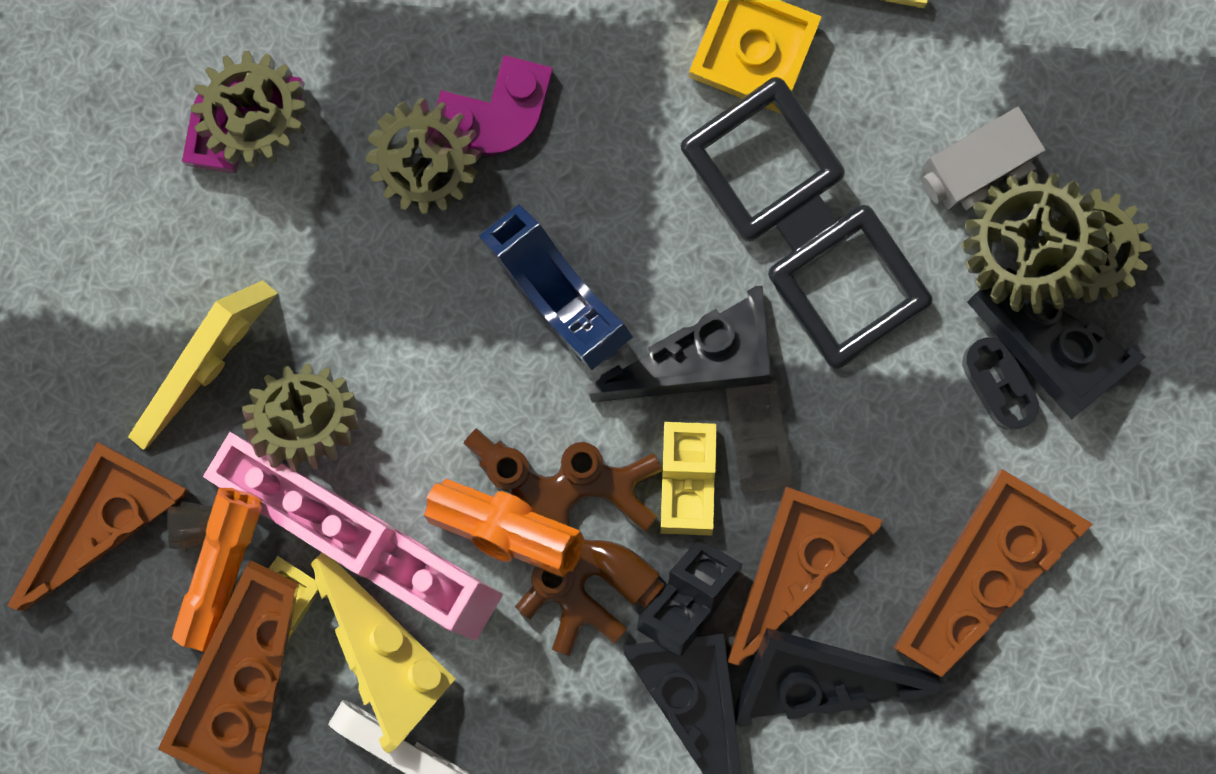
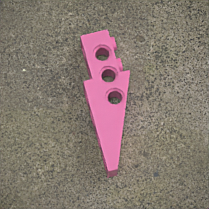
M231 432L203 476L220 488L232 487L254 494L263 500L261 514L351 571L374 582L452 632L477 641L503 596L501 592L433 552L427 546L299 471L291 472L287 464L282 462L276 468L271 467L267 455L258 458L254 453L251 443Z

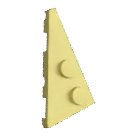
M262 280L217 300L128 438L141 449L145 450L199 386L201 384L207 386L218 376L225 365L222 359L244 337L250 326L278 292Z
M322 552L310 564L315 572V583L321 598H329L339 623L335 633L350 670L358 678V690L364 705L371 703L383 732V736L378 739L380 745L389 754L399 746L456 678L334 559Z

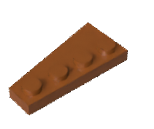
M1003 469L998 470L893 649L935 675L942 677L989 630V626L1007 608H1011L1025 594L1024 591L1044 571H1047L1062 556L1061 554L1078 537H1081L1093 523Z

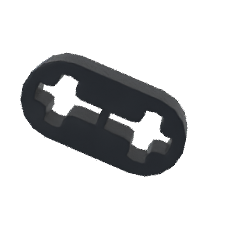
M986 337L972 343L963 355L962 367L990 418L997 426L1005 430H1017L1028 426L1035 420L1039 412V401L1012 352L1002 341L996 338ZM980 348H983L987 354L993 352L998 354L1000 360L994 364V369L1001 381L996 382L988 369L979 372L976 368L975 362L981 358L978 352ZM1003 385L1013 399L1022 397L1025 400L1026 405L1020 409L1023 417L1020 420L1014 414L1005 417L1002 413L1001 408L1007 403L1000 389Z

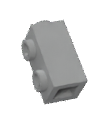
M1018 106L930 157L922 167L925 176L921 178L926 193L934 203L938 204L942 201L947 211L962 204L965 211L973 208L976 201L984 202L989 198V187L1004 178L1007 181L1010 175L1015 177L1017 181H1020L1028 176L1031 171L1034 172L1036 167L1033 161L1045 151V148Z

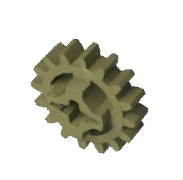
M250 51L243 52L242 61L239 64H235L228 55L223 56L225 69L219 73L215 69L208 67L205 72L211 80L209 86L195 85L194 87L195 92L204 100L203 103L192 105L191 112L196 117L205 119L194 128L202 138L211 136L206 146L214 154L221 152L225 148L224 158L230 164L235 165L240 156L244 155L246 163L251 168H255L258 163V155L262 154L273 164L277 162L276 148L282 146L290 152L294 149L292 142L288 138L290 133L304 134L305 132L304 126L296 119V116L307 114L308 107L304 101L295 100L304 93V89L299 81L289 82L293 73L286 64L274 71L275 61L269 54H265L259 64L255 62ZM244 79V81H242V82H240V83H238V84H235V85L231 86V85L234 84L235 82ZM273 85L281 92L283 109L271 103L274 93L271 89ZM256 102L263 112L248 111L244 117L237 107L251 108ZM217 109L221 110L229 118L225 127L228 130L227 134H224L219 126ZM269 131H272V132H271L270 134H268L267 136H265V137H263V138H261V139H259V140H255L256 137H258V136H260V135H262V134H264V133H267V132H269Z
M420 98L414 104L413 111L405 102H401L394 108L395 117L386 112L378 121L382 130L375 129L368 137V141L378 148L371 150L366 155V162L378 164L379 169L370 178L372 182L385 180L389 185L383 194L386 199L392 197L395 193L402 196L401 209L406 210L412 201H417L421 213L427 214L433 201H435L443 211L452 203L451 195L461 200L468 191L465 183H472L477 177L478 171L469 165L478 161L481 151L468 148V144L475 138L476 133L474 130L465 132L460 130L459 125L464 118L461 113L455 115L452 119L446 117V103L441 102L434 111L428 110L425 98ZM409 126L410 131L407 133V141L400 140L397 144H392L396 133ZM420 148L423 155L415 154V151ZM424 157L432 158L428 166L425 163ZM449 169H455L448 181L437 186L439 172H448Z
M1093 189L1090 192L1095 198V206L1091 211H1103L1105 219L1109 220L1113 225L1105 222L1099 228L1109 232V244L1101 247V250L1107 254L1106 264L1092 266L1098 273L1097 282L1089 284L1081 280L1078 281L1083 289L1085 303H1092L1097 300L1099 291L1104 299L1108 301L1118 296L1117 286L1125 291L1132 288L1136 283L1130 273L1140 274L1146 271L1148 267L1147 264L1138 259V255L1152 250V244L1139 241V235L1149 228L1147 223L1134 225L1131 220L1138 208L1134 205L1124 211L1118 207L1121 195L1117 193L1104 202L1102 201L1100 189ZM1054 211L1052 215L1054 217L1052 219V228L1062 233L1063 228L1069 221L1070 225L1068 227L1071 233L1069 240L1079 242L1080 234L1075 225L1067 217ZM1044 237L1034 242L1035 249L1039 248L1038 242L1042 246L1045 245ZM1124 246L1122 262L1115 271V268L1118 267L1115 257L1119 248ZM1051 263L1042 269L1051 268L1054 273L1065 265ZM1067 291L1064 292V297L1068 299L1072 297Z
M310 364L303 366L301 374H293L289 366L283 367V378L279 380L266 375L264 380L267 388L264 391L251 389L249 394L253 405H246L242 408L246 423L242 426L248 443L251 442L255 455L258 458L267 455L269 464L273 468L278 467L283 460H287L291 472H297L303 461H308L313 470L318 469V458L323 455L335 461L338 458L335 446L337 444L350 446L352 438L349 430L359 427L355 396L353 392H349L346 380L343 377L333 380L331 369L327 367L320 371L318 375H314ZM299 410L303 413L304 423L302 424L299 423L297 414Z

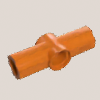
M445 479L439 484L435 483L427 496L424 516L429 524L469 539L480 551L496 560L510 562L514 557L549 571L552 574L564 577L569 571L573 572L581 557L584 537L580 530L536 514L530 505L509 493L497 492L492 497L471 487Z

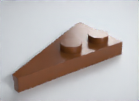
M97 442L7 606L16 611H27L187 497L190 489L105 444Z
M786 487L727 662L740 666L750 655H753L760 646L766 628L776 630L789 616H792L821 587V584L833 572H836L848 560L847 558L881 527L883 520Z

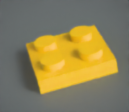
M718 0L689 70L688 77L739 98L745 97L773 77L782 78L792 91L821 16L781 0ZM774 102L765 107L781 114Z

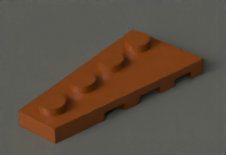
M252 560L248 563L158 750L207 774H261L299 583Z

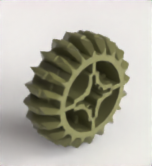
M1031 171L1027 176L1028 184L1018 186L1017 179L1010 175L1007 179L1009 191L1005 193L991 186L988 190L989 198L992 202L991 205L976 201L973 208L975 214L980 219L966 220V232L973 237L963 240L962 248L964 253L972 255L965 262L968 272L980 273L975 280L979 290L982 291L993 287L991 298L997 304L1011 295V309L1016 312L1021 310L1025 300H1031L1033 312L1039 314L1043 310L1042 300L1052 298L1053 306L1061 310L1064 307L1062 293L1067 291L1073 298L1080 299L1083 296V289L1078 281L1081 280L1089 284L1097 282L1098 273L1092 266L1106 264L1107 254L1100 248L1109 244V232L1099 229L1106 222L1104 212L1091 211L1095 206L1093 195L1089 193L1078 197L1079 184L1072 180L1062 189H1059V175L1053 172L1047 178L1046 184H1039L1037 173ZM1033 209L1030 215L1023 220H1008L1021 211ZM1054 211L1064 215L1075 225L1080 234L1079 242L1067 240V234L1052 228V215ZM1042 226L1045 245L1042 246L1038 242L1039 248L1032 249L1029 256L1026 240L1028 239L1032 242L1031 237L1039 236ZM993 243L1004 245L1005 251L1012 252L1018 256V271L1016 275L1006 271L995 261L992 256ZM1059 263L1065 265L1050 275L1037 278L1040 270L1048 264Z

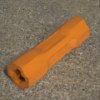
M232 487L218 489L188 593L184 596L173 630L172 639L183 647L205 652L229 603L246 547L251 542L262 509L261 504L263 500L252 493L240 491Z

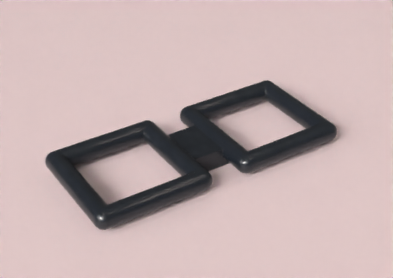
M773 77L683 139L681 142L682 153L744 241L752 242L776 226L793 252L770 267L768 276L830 367L834 369L844 367L931 307L933 303L931 293L870 206L860 205L837 221L820 197L822 193L844 178L845 169L782 78ZM774 102L820 170L752 217L705 149ZM862 230L908 298L839 344L793 276Z

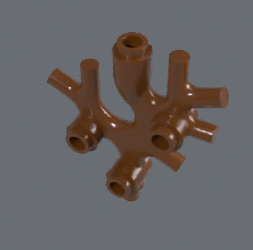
M477 428L463 442L466 447L481 459L478 466L487 473L490 481L495 486L509 491L511 495L526 502L534 509L536 514L570 526L569 517L574 505L582 499L589 497H599L607 500L644 532L658 517L635 495L637 484L662 472V468L654 453L623 467H613L603 463L602 455L594 445L587 442H577L570 445L564 451L561 458V467L557 474L554 476H542L530 469L529 462L522 452L508 447L501 440L496 444L493 443ZM585 454L591 458L592 467L589 471L579 473L573 469L572 461L577 455ZM508 459L514 460L518 466L517 473L511 478L501 477L499 474L500 464ZM584 539L581 557L573 572L569 571L565 574L560 586L557 588L546 586L543 581V574L546 570L534 567L531 575L533 586L514 607L531 620L545 603L550 601L558 603L562 614L551 650L572 656L579 632L584 625H592L613 644L627 629L585 591L584 584L588 577L593 575L601 577L632 605L638 602L644 608L653 600L665 584L657 578L660 573L633 550L611 541Z

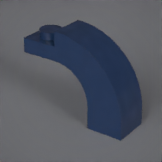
M520 204L479 235L507 275L574 356L580 362L583 361L591 370L603 361L612 358L624 344L633 338L625 324L597 298L577 275L540 223Z

